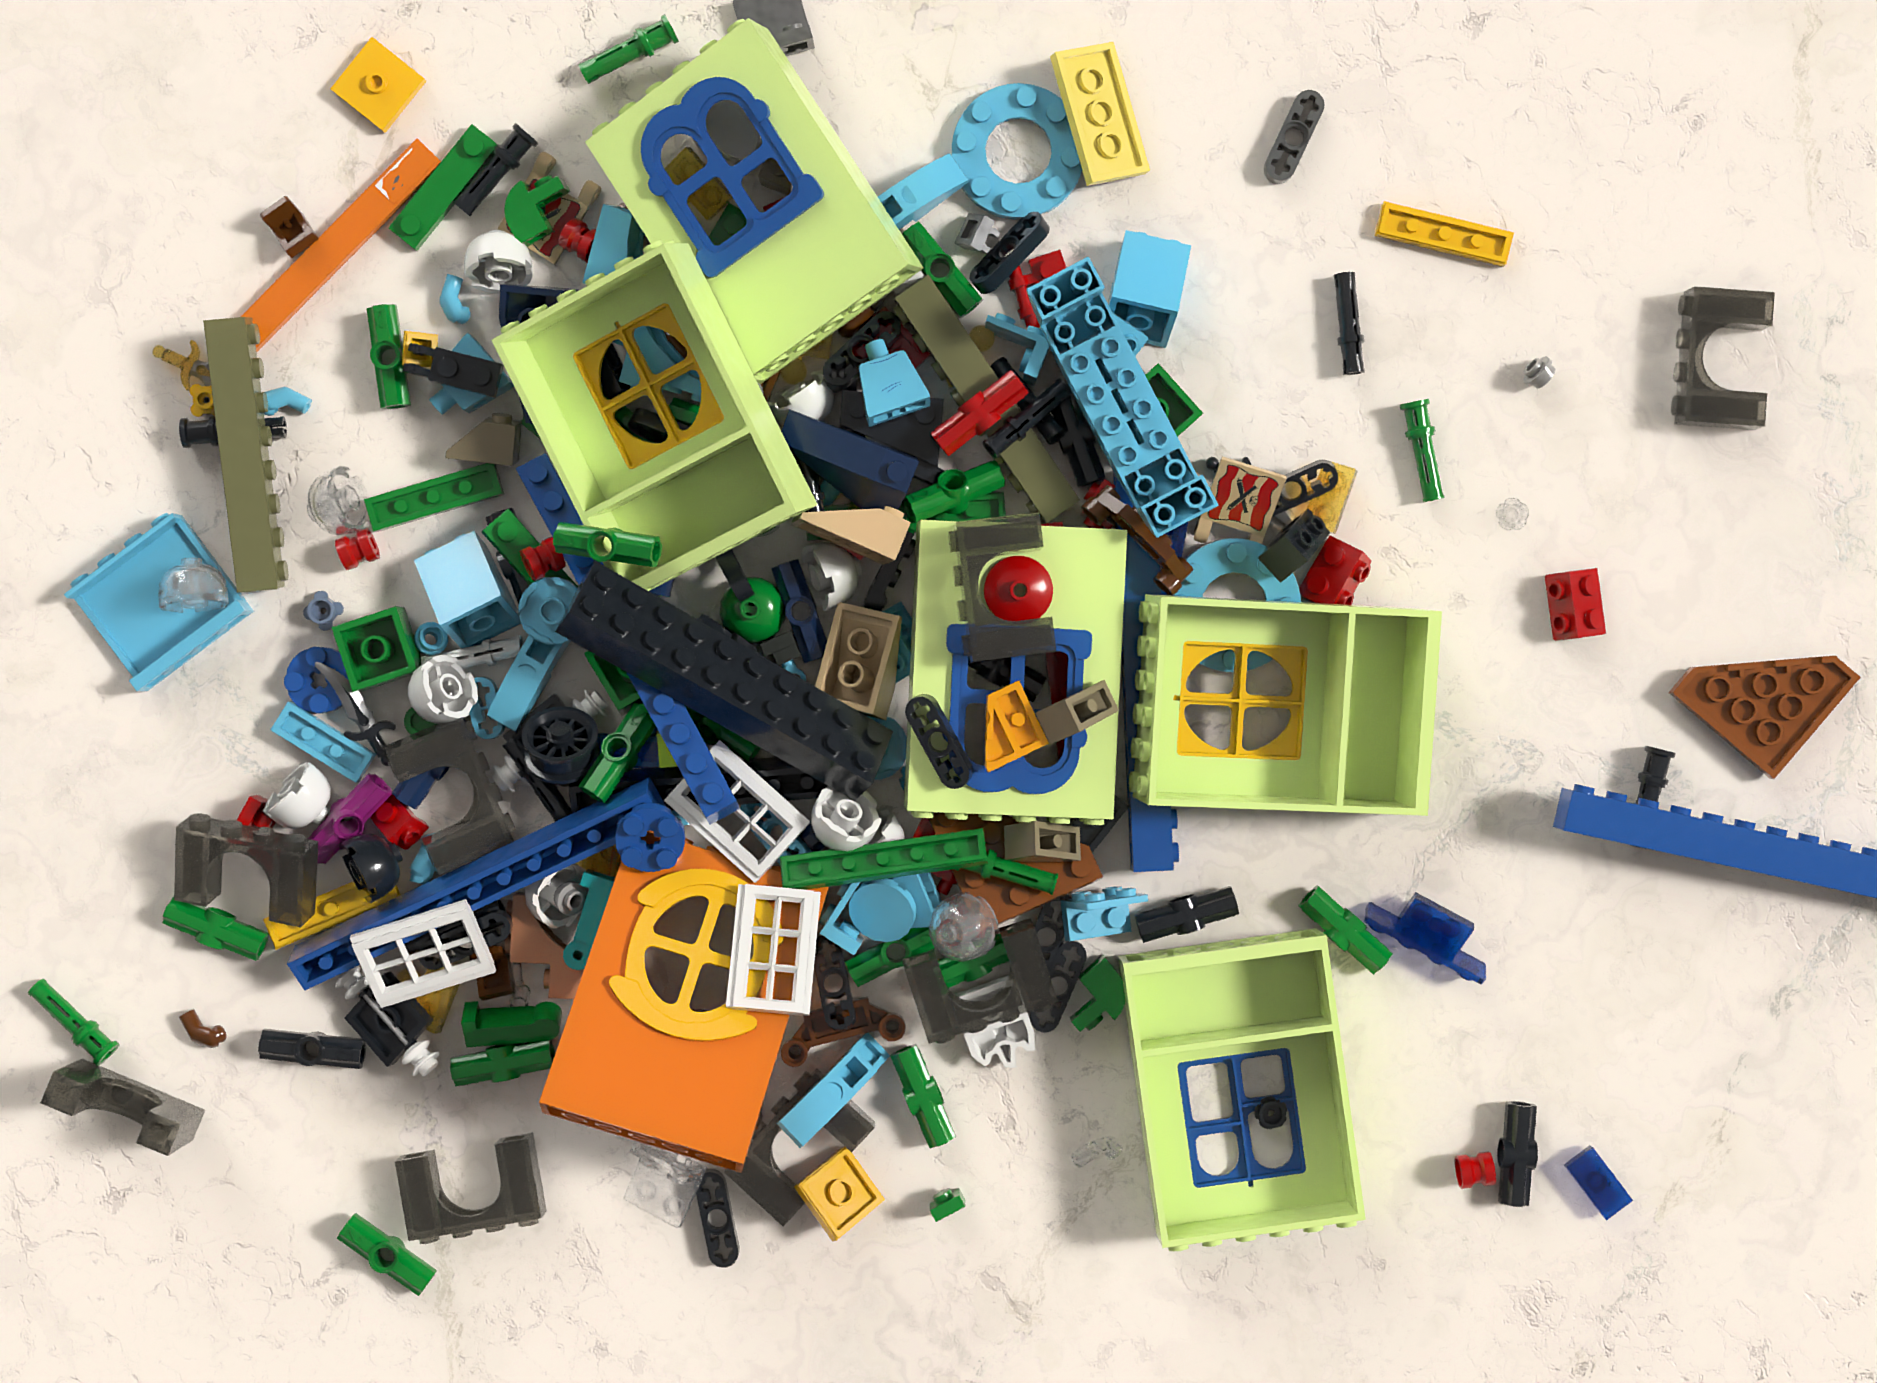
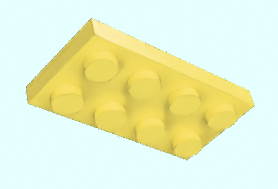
M1114 42L1058 51L1050 56L1086 185L1091 186L1148 173L1150 171Z

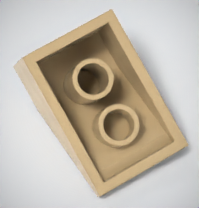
M885 506L884 510L876 508L802 512L792 519L790 525L884 565L896 560L911 522L903 519L904 513Z
M842 602L837 604L815 687L866 716L886 720L895 689L902 617Z

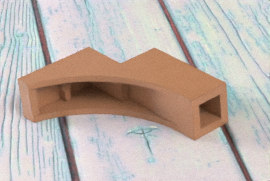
M525 892L514 894L513 900H508L506 909L513 922L512 931L505 939V953L510 954V962L550 964V969H545L543 979L544 989H549L548 998L574 999L584 969L573 970L566 965L563 959V951L567 944L557 937L545 923L532 915L526 905Z

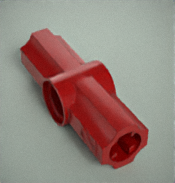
M1010 370L983 392L980 390L957 409V413L945 420L930 434L945 454L950 456L975 435L979 436L1002 418L1001 414L1017 404L1029 392L1020 379Z

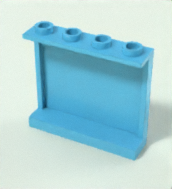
M165 513L157 517L151 523L153 528L143 535L138 533L129 538L124 543L125 549L117 555L112 553L101 559L97 563L99 567L90 575L86 573L76 578L70 584L72 588L64 594L66 598L75 599L133 676L129 682L136 691H149L254 612L240 592L237 593L236 586L184 517L178 514L171 513L169 515Z

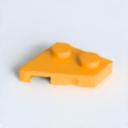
M1019 680L986 695L985 769L987 772H991L1049 744Z

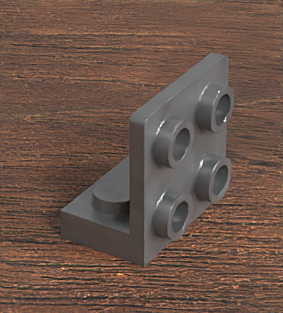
M733 0L737 20L749 18L766 27L785 56L815 48L810 25H808L801 0Z

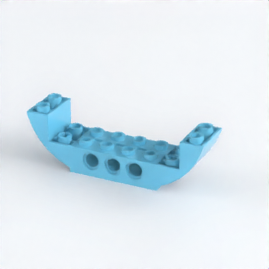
M1088 256L1026 290L1055 361L1117 480L1122 485L1148 529L1158 538L1219 505L1203 474L1200 476L1196 474L1102 294L1105 287Z

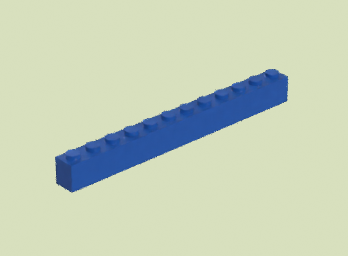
M546 453L515 468L552 537L559 522L583 525ZM563 554L579 585L596 560L589 557ZM627 673L709 825L739 810L740 807L684 704Z
M1113 472V485L1116 486L1114 490L1120 495V501L1132 508V502ZM1115 522V529L1123 530V529ZM1127 534L1121 669L1127 804L1129 805L1130 870L1133 872L1173 871V862H1179L1178 842H1173L1172 829H1177L1178 827L1177 810L1171 809V806L1147 805L1134 798L1133 792L1129 791L1130 772H1134L1135 758L1131 757V741L1137 735V724L1133 722V708L1139 702V690L1135 688V674L1137 670L1141 669V656L1137 654V641L1139 636H1143V622L1139 620L1140 603L1145 601V594H1167L1153 580L1160 571V565Z
M648 777L609 796L605 803L596 802L295 945L287 965L304 991L360 965L352 947L351 935L464 899L470 904L472 911H475L615 845L618 822L623 815L625 817L627 813L631 812L633 807L643 803H657L664 806L666 804L652 780ZM429 931L403 938L402 941L405 944ZM393 941L369 950L372 957L375 958L397 948V945Z
M1574 784L1573 790L1561 788L1553 823L1555 828L1877 898L1876 849L1862 847L1861 853L1850 851L1852 844L1830 840V844L1827 846L1818 844L1820 837L1799 833L1798 838L1795 839L1786 837L1788 830L1767 826L1766 832L1754 830L1756 823L1735 819L1734 825L1722 823L1724 816L1703 812L1702 818L1690 816L1692 809L1671 805L1670 811L1658 809L1660 802L1639 798L1638 804L1626 802L1627 795L1611 791L1606 792V797L1594 795L1595 788Z

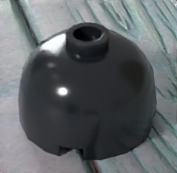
M360 834L339 844L340 850H347L348 854L342 856V859L358 890L366 888L370 894L364 897L367 902L371 904L393 890L400 877L398 863L403 861L402 855L395 843L388 845L380 836Z

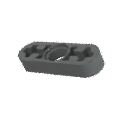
M1305 90L1294 100L1264 164V174L1270 182L1282 184L1287 182L1294 174L1324 110V99L1318 92ZM1310 99L1314 102L1312 107L1317 111L1311 110L1303 123L1298 120L1304 110V106L1300 102L1306 103ZM1296 128L1301 131L1303 142L1300 145L1292 146L1286 142L1285 132L1288 129ZM1285 151L1290 154L1284 164V168L1288 172L1282 171L1280 175L1274 173L1275 167L1271 163H1277Z

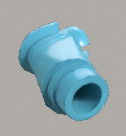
M442 833L427 834L420 839L423 841L422 846L409 867L411 869L409 881L419 884L430 882L440 854L446 856L451 852L452 841L449 838H444Z

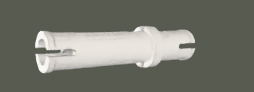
M521 635L493 642L491 639H486L479 645L455 649L432 656L421 657V664L434 656L445 654L457 659L469 656L467 659L456 662L462 669L486 663L488 666H493L497 664V661L516 657L524 643ZM503 649L502 651H499V652L488 653V654H484V655L478 656V654H481V653L491 652V651Z

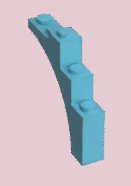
M603 204L582 283L585 284L587 279L599 273H604L605 276L615 271L614 264L625 258L633 257L635 260L643 255L642 249L645 234L629 209ZM641 326L635 329L634 338L652 373L658 374L684 360L681 354L668 341L663 330L650 326ZM619 339L613 341L615 344L624 346ZM626 353L619 382L630 385L631 389L639 384L640 377L628 353ZM695 370L679 376L662 387V392L667 390L681 394L682 390L692 393L691 399L701 402V383L699 374Z

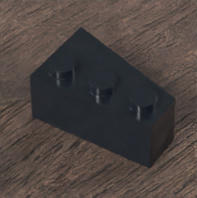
M843 390L840 426L842 429L859 436L863 434L938 467L940 446L930 433L942 424L944 399L930 398L929 407L869 427L862 392Z

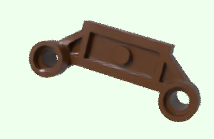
M1106 485L1095 497H1090L1081 506L1082 511L1092 522L1099 526L1108 517H1111L1123 530H1127V534L1161 566L1162 569L1153 578L1155 584L1165 594L1174 596L1182 588L1181 583L1192 573V566L1184 558L1177 557L1176 551L1171 547L1173 543L1166 534L1156 538L1148 529L1135 507L1131 508L1128 504L1121 502L1120 495L1111 486Z
M868 996L853 1000L856 1021L853 1027L845 1032H836L828 1026L824 1018L823 1008L810 1011L809 1016L803 1015L804 1022L794 1036L784 1043L781 1049V1058L786 1065L798 1067L806 1061L811 1047L875 1030L879 1031L885 1040L897 1041L903 1037L906 1024L901 1015L891 1013L870 1003ZM836 1004L837 1012L831 1016V1020H837L839 1025L844 1024V1018L849 1016V1012H844L841 1004ZM894 1020L899 1026L895 1030H890L886 1026L887 1022ZM798 1046L801 1049V1053L793 1055L789 1048Z

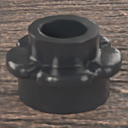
M1267 1096L1262 1098L1260 1105L1258 1104L1255 1107L1254 1115L1263 1128L1281 1127L1286 1121L1287 1107L1284 1102L1276 1100L1275 1097ZM1269 1110L1274 1111L1272 1116L1268 1115Z

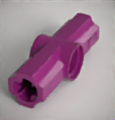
M368 773L346 798L338 799L332 804L330 815L302 843V849L313 861L318 864H326L339 851V844L363 832L364 823L392 794L391 788L376 774ZM345 817H353L351 820L348 821L341 820Z

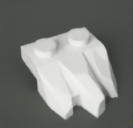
M1014 973L951 995L970 1054L986 1067L990 1064L992 1055L998 1054L1004 1067L1016 1068L1015 1050L1018 1046H1022L1026 1051H1035L1034 1030Z

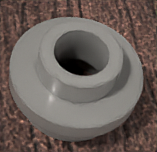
M1547 356L1533 359L1524 370L1526 374L1524 383L1537 389L1546 385L1556 370L1552 366V360Z
M577 882L561 884L554 893V903L558 911L567 916L579 913L585 904L587 897L586 889Z

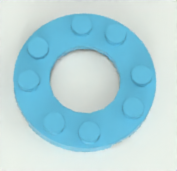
M1014 83L990 89L976 98L966 108L955 128L952 141V157L969 180L961 188L973 203L992 215L1005 219L1020 220L1030 212H1039L1040 214L1050 212L1069 197L1079 181L1082 168L1063 101L1056 94L1042 87ZM1021 118L1034 122L1044 130L1050 140L1052 154L1049 165L1041 176L1030 182L1015 184L1001 179L992 171L987 162L985 148L988 137L996 126L1012 119Z
M1242 538L1215 540L1190 553L1185 560L1192 566L1193 571L1181 583L1182 588L1174 595L1203 597V593L1213 580L1220 575L1235 572L1246 574L1255 579L1263 589L1267 601L1301 602L1299 586L1294 574L1292 573L1280 583L1258 559L1267 546ZM1230 649L1219 651L1202 660L1200 664L1218 671L1234 672L1235 654ZM1251 651L1247 657V671L1270 662L1272 658L1264 653Z

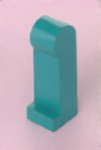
M590 869L583 872L580 885L589 888L574 939L563 951L564 962L573 970L585 969L616 877Z

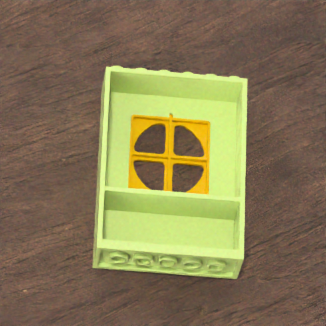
M659 240L647 245L642 249L644 252L642 256L635 260L633 257H628L614 264L615 271L606 276L604 273H599L585 281V288L577 292L575 289H571L556 297L558 303L549 308L547 305L535 308L528 313L530 317L528 320L522 323L514 321L503 326L500 329L502 334L491 340L583 525L606 529L616 527L626 532L660 537L662 552L656 567L615 561L603 562L607 568L647 591L817 506L814 496L689 244L675 243L674 240L666 243ZM641 326H650L669 333L686 348L687 357L658 374L652 373L634 338L635 329ZM619 339L622 341L640 377V382L631 389L609 400L604 397L602 392L601 367L609 345ZM695 370L699 374L701 383L700 408L693 424L687 430H682L679 428L662 394V387L679 376ZM642 396H648L667 431L668 437L662 443L641 440L627 432L616 421L615 412ZM605 536L603 540L604 548L608 552H610L612 545L610 540Z
M1145 594V601H1142L1139 607V620L1143 622V636H1139L1137 641V654L1141 656V669L1137 670L1135 674V688L1139 690V702L1133 708V722L1137 724V735L1131 741V757L1135 758L1134 772H1130L1129 791L1133 792L1134 798L1147 805L1428 816L1442 611L1420 608ZM1230 649L1234 652V675L1231 692L1226 694L1189 692L1186 689L1188 676L1202 660L1219 651ZM1251 651L1264 653L1281 665L1292 683L1290 695H1250L1246 692L1247 657ZM1187 705H1222L1230 707L1229 746L1226 749L1214 748L1195 735L1185 719L1184 709ZM1246 708L1288 709L1290 711L1289 723L1280 735L1270 743L1250 751L1243 749V719Z

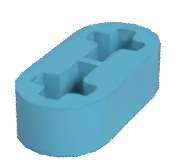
M475 677L477 689L478 683L481 682L483 687H489L490 693L485 695L487 706H483L480 697H478L477 703L472 706L469 712L472 726L479 737L495 739L504 732L505 726L498 723L497 726L493 727V733L490 734L488 729H482L481 723L486 721L484 710L488 709L489 711L498 688L490 678Z

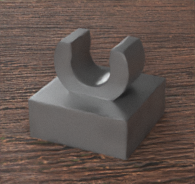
M968 213L955 244L965 250L988 253L991 250L985 244L988 235L999 238L1000 233L997 229L992 228L995 221L986 215Z

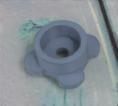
M318 591L315 593L314 599L304 608L303 615L307 620L317 623L321 630L328 631L333 627L334 619L344 612V607L342 603L331 600L327 592ZM322 608H326L325 614L321 613Z

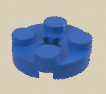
M311 647L301 651L290 662L287 674L284 677V686L288 690L290 698L298 707L308 712L320 714L338 710L343 705L331 684L325 678L328 685L325 688L322 686L316 688L313 685L315 681L313 675L315 673L321 674L315 667V663L320 662L335 669L348 679L340 652L333 648Z
M643 803L633 807L631 812L619 820L616 828L615 844L624 865L645 872L672 868L682 854L685 845V829L680 818L678 820L671 813L672 810L657 803ZM647 831H654V836L660 837V840L655 841L654 844H647L641 837L646 836Z

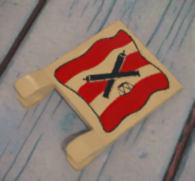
M547 152L539 154L530 175L525 183L529 184L531 190L536 188L534 186L535 182L551 172L556 164V159ZM588 180L583 185L578 199L566 194L543 207L542 210L555 232L527 248L556 265L565 250L559 245V236L562 229L573 218L583 220L587 211L601 193V187ZM504 217L498 230L512 234Z
M1222 456L1210 487L1219 506L1200 515L1194 529V540L1206 543L1212 523L1216 522L1250 533L1247 538L1248 540L1262 544L1287 476Z

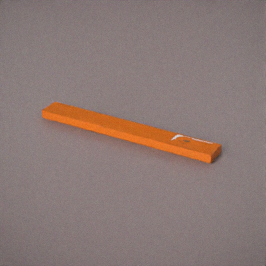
M418 138L241 316L251 317L253 324L258 325L260 343L256 344V352L425 183L441 163Z

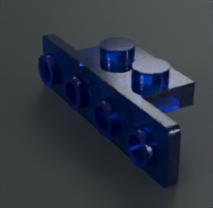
M1417 892L1414 893L1399 916L1372 902H1369L1366 906L1364 922L1375 932L1385 933L1395 938L1405 948L1415 949L1425 954L1433 963L1445 965L1453 969L1465 980H1473L1479 984H1483L1486 980V964L1460 950L1474 931L1473 922Z

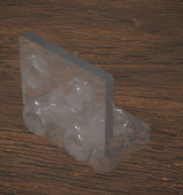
M634 1141L630 1153L640 1159L623 1199L675 1228L681 1227L707 1167L689 1157Z

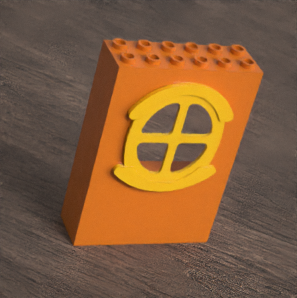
M647 831V835L641 837V839L646 841L647 844H654L655 841L660 840V837H655L654 831ZM685 838L683 852L677 859L676 864L670 869L645 872L627 867L621 860L539 1104L544 1114L742 1173L790 1015L726 1008V1003L710 1011L695 1012L690 1009L689 1004L700 970L704 964H712L730 970L731 957L714 952L709 948V942L721 907L723 905H730L736 908L738 884L782 887L781 867L772 866L754 883L716 847L707 846L706 849L693 845V841ZM829 887L807 889L821 892L818 922ZM696 896L704 897L708 900L709 905L698 939L694 944H687L654 932L653 927L657 920L676 903ZM756 899L753 926L772 928L774 900ZM782 901L780 929L798 930L801 903ZM752 934L754 950L750 962L769 963L772 935ZM778 936L776 964L795 966L796 937ZM649 947L659 948L689 959L690 963L678 1000L673 1004L662 1001L648 981L644 957L645 951ZM749 969L746 997H766L768 971ZM775 971L772 999L792 1000L794 973Z

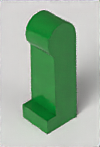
M478 1001L465 1002L461 1025L466 1048L552 1040L560 1033L562 1010L556 1003L548 1001L540 1002L536 1006L480 1009Z

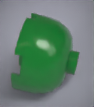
M747 577L755 595L740 603L731 587H728L720 601L719 615L723 627L731 634L734 632L749 643L758 644L771 639L779 632L786 620V611L780 593L773 583L763 578Z

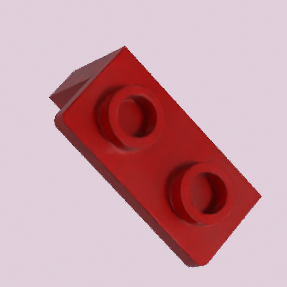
M1329 535L1299 587L1300 597L1312 603L1351 605L1356 588L1359 583L1366 580L1370 573L1372 560L1363 551Z
M1598 568L1548 574L1545 576L1553 640L1558 641L1606 634Z

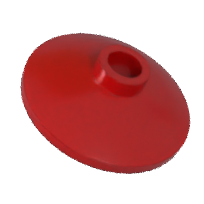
M1011 556L999 561L989 571L984 583V598L989 610L999 620L1012 625H1025L1039 619L1049 608L1053 597V584L1048 571L1038 561L1026 556ZM1018 583L1023 584L1026 588V593L1022 597H1017L1013 592L1014 586Z

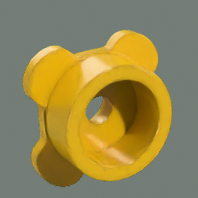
M192 385L189 390L193 397V405L190 408L191 413L196 417H201L203 414L215 416L211 385ZM205 397H209L210 401L208 403L204 402Z

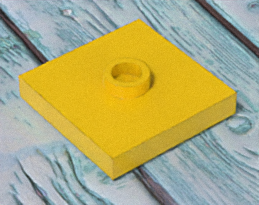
M371 37L330 89L386 133L423 87L426 80L376 39Z
M847 1145L837 1150L794 1186L832 1242L837 1241L885 1200Z

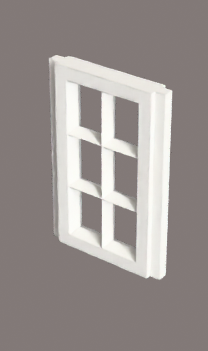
M719 740L709 750L716 763L736 780L730 787L733 795L743 786L763 804L756 813L749 818L742 810L735 811L734 813L746 824L732 837L718 823L715 822L709 825L701 808L687 796L691 790L685 779L675 787L664 801L756 883L806 829L810 821ZM768 809L789 827L777 841L756 824ZM750 829L755 831L771 846L759 861L738 843Z
M738 884L726 1008L800 1016L810 1015L821 892ZM756 899L775 901L772 928L753 926ZM782 901L801 903L798 930L779 928ZM753 933L772 935L769 963L750 962ZM778 936L797 938L795 966L776 964ZM749 969L768 971L765 998L746 997ZM775 971L794 973L791 1001L772 999Z
M466 899L350 936L353 950L374 997L381 1008L496 972L494 960L470 904H468ZM461 920L468 937L442 945L435 928ZM429 931L435 947L409 955L402 939ZM395 941L402 957L376 965L369 949ZM471 942L478 959L451 966L445 950ZM438 953L445 969L418 977L412 961ZM405 963L411 980L386 987L379 971Z

